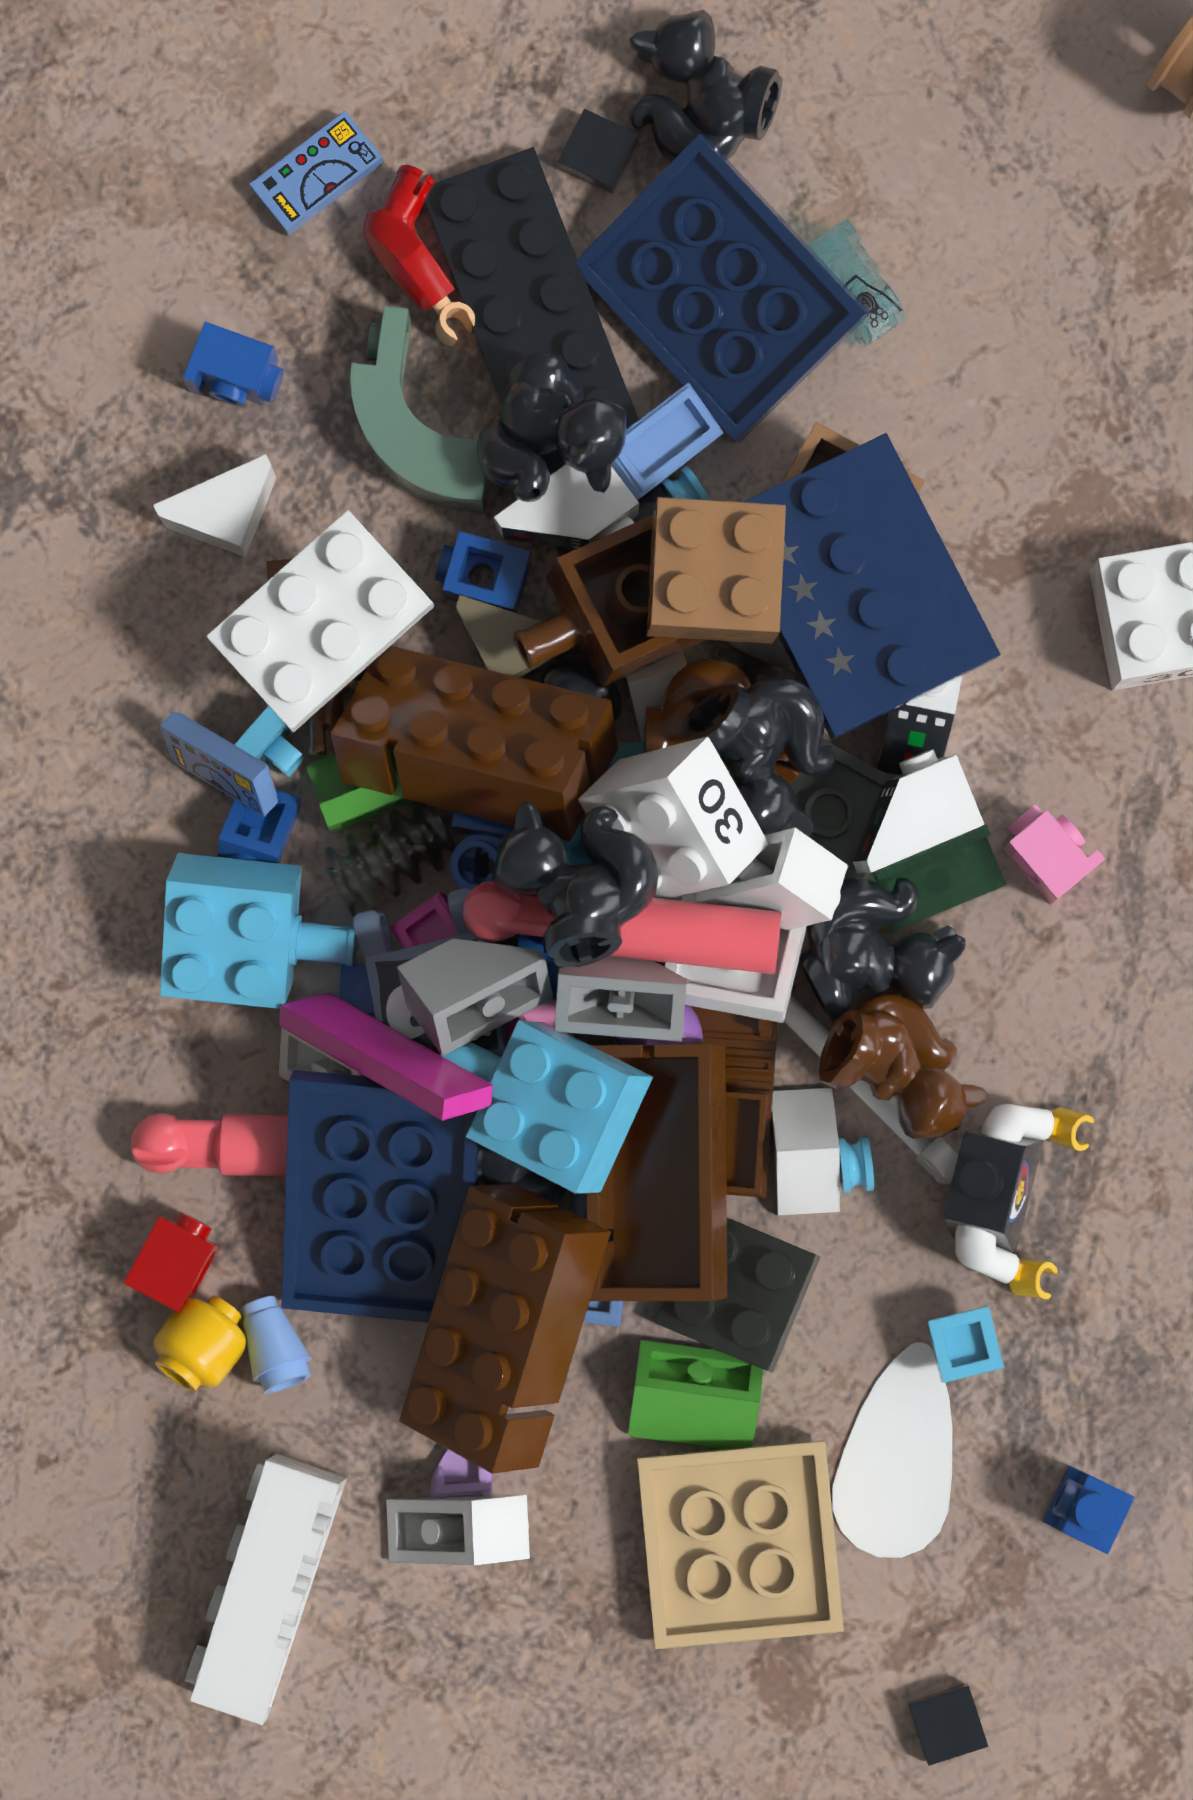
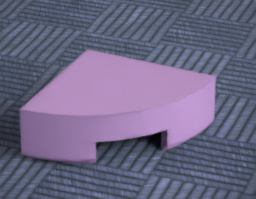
M449 1449L444 1453L433 1473L430 1498L493 1494V1478L490 1472Z

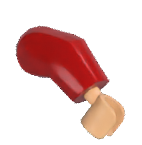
M401 165L381 209H375L373 212L367 213L364 221L363 236L380 265L421 311L433 307L439 315L435 325L438 339L445 345L455 346L458 339L454 331L448 327L446 319H459L466 330L471 333L472 325H475V315L467 304L451 302L447 295L455 287L425 244L416 234V228L413 226L435 181L430 175H425L423 181L420 182L419 179L424 171L414 166Z

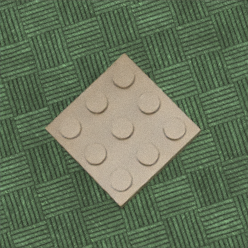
M824 1440L637 1457L655 1649L844 1632L826 1443Z

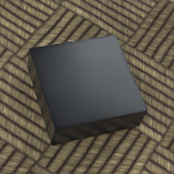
M583 109L558 160V168L613 193L639 140V134L587 109Z
M967 1683L907 1702L928 1766L989 1747L970 1687Z

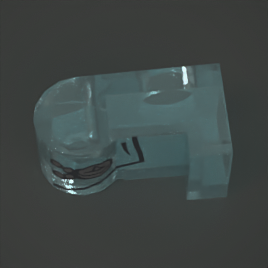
M847 218L808 244V246L871 312L851 333L860 345L866 347L904 322L906 314L896 294L880 276V270L860 243L862 238Z

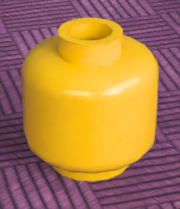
M214 1295L210 1297L207 1303L196 1298H189L181 1312L178 1313L174 1310L155 1335L153 1346L159 1356L155 1361V1365L169 1379L188 1391L196 1392L199 1386L204 1388L218 1386L247 1347L246 1337L237 1325L242 1318L241 1314L229 1303Z

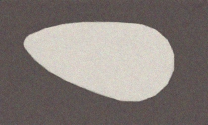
M915 1342L910 1344L893 1359L875 1382L858 1414L843 1450L832 1485V1511L840 1531L856 1548L876 1557L902 1558L924 1549L940 1533L949 1511L953 1431L950 1400L946 1383H942L940 1380L934 1352L926 1343Z

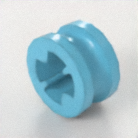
M687 466L680 470V477L677 480L671 481L666 478L660 482L669 498L710 500L695 474Z
M868 1135L860 1136L855 1144H849L845 1141V1138H840V1185L842 1194L851 1193L852 1188L857 1185L864 1187L865 1191H873L874 1172Z

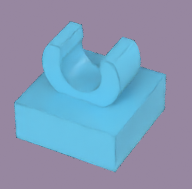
M269 706L234 744L263 762L268 759L288 777L305 760L302 753L285 740L291 730Z
M989 1306L926 1321L942 1383L1004 1368Z

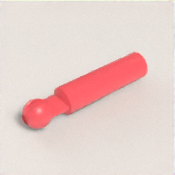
M492 881L482 882L473 888L464 901L463 920L466 928L477 939L488 943L504 942L515 934L543 937L549 924L555 919L543 907L538 897L518 895L498 889ZM653 898L646 909L621 927L622 944L610 956L775 974L782 912Z
M152 1114L146 1116L131 1134V1154L135 1162L143 1169L157 1174L174 1172L178 1168L219 1169L221 1175L286 1177L288 1115L223 1114L220 1120H180L170 1114Z

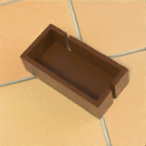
M394 646L387 648L369 665L331 732V739L343 783L393 795L397 788V782L389 746L395 747L393 751L404 799L512 827L515 825L518 807L524 801L536 805L540 818L547 821L550 830L556 832L562 840L571 842L585 814L578 799L606 773L618 750L612 704L609 699Z
M590 1045L653 1077L601 1192L587 1193V1220L605 1229H613V1241H608L590 1301H717L728 1298L725 1045Z
M517 1184L469 1186L399 1422L491 1474L539 1467L555 1415L547 1410L507 1414L509 1407L520 1408L559 1403L611 1231L569 1210H557V1204Z

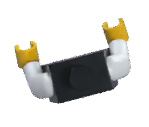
M1003 1104L991 1110L982 1126L965 1131L943 1218L955 1240V1254L964 1266L1000 1282L1009 1283L1015 1295L1049 1299L1051 1297V1294L1041 1290L1039 1281L1041 1273L1057 1274L1056 1266L1051 1262L1019 1259L1016 1255V1250L1044 1140L1049 1139L1053 1143L1077 1151H1084L1089 1147V1144L1076 1140V1131L1078 1126L1084 1121L1094 1123L1092 1116L1064 1107H1059L1051 1112L1047 1109Z

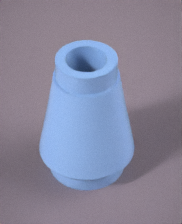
M267 1296L244 1305L240 1311L244 1319L243 1326L253 1381L261 1383L265 1394H271L291 1388L309 1379L311 1372L307 1363L312 1358L282 1308L279 1307L276 1297Z

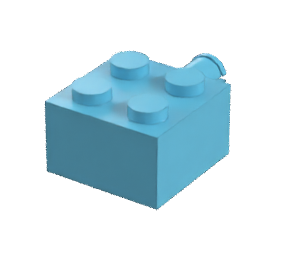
M178 853L166 880L160 996L280 1009V1005L287 1003L298 959L346 964V966L353 967L357 942L356 930L354 926L344 927L302 922V916L298 915L302 866Z
M518 1020L502 1057L472 1042L443 1056L493 1085L491 1106L477 1111L466 1137L575 1194L601 1192L653 1078L564 1032H555L554 1027L544 1022Z

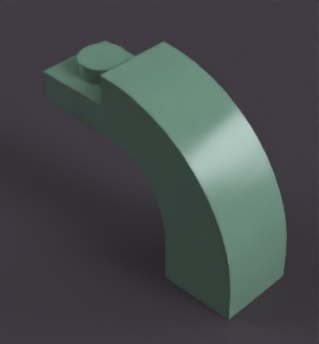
M384 306L382 323H371L368 336L367 360L376 361V365L351 362V396L363 438L381 468L408 492L429 503L444 508L484 514L488 478L478 462V440L438 433L422 424L412 414L403 398V382L411 331L408 308Z

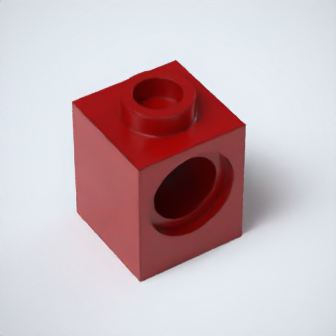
M179 1211L175 1221L168 1217L159 1216L124 1284L180 1313L186 1301L195 1296L221 1246L207 1239L213 1228Z

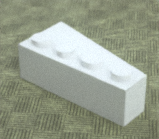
M275 1454L267 1459L264 1465L257 1464L246 1496V1500L252 1501L245 1526L237 1524L226 1555V1560L234 1562L226 1587L217 1585L206 1615V1621L214 1623L207 1648L197 1645L187 1671L185 1681L195 1684L190 1699L191 1702L263 1725L267 1720L348 1477L280 1454Z

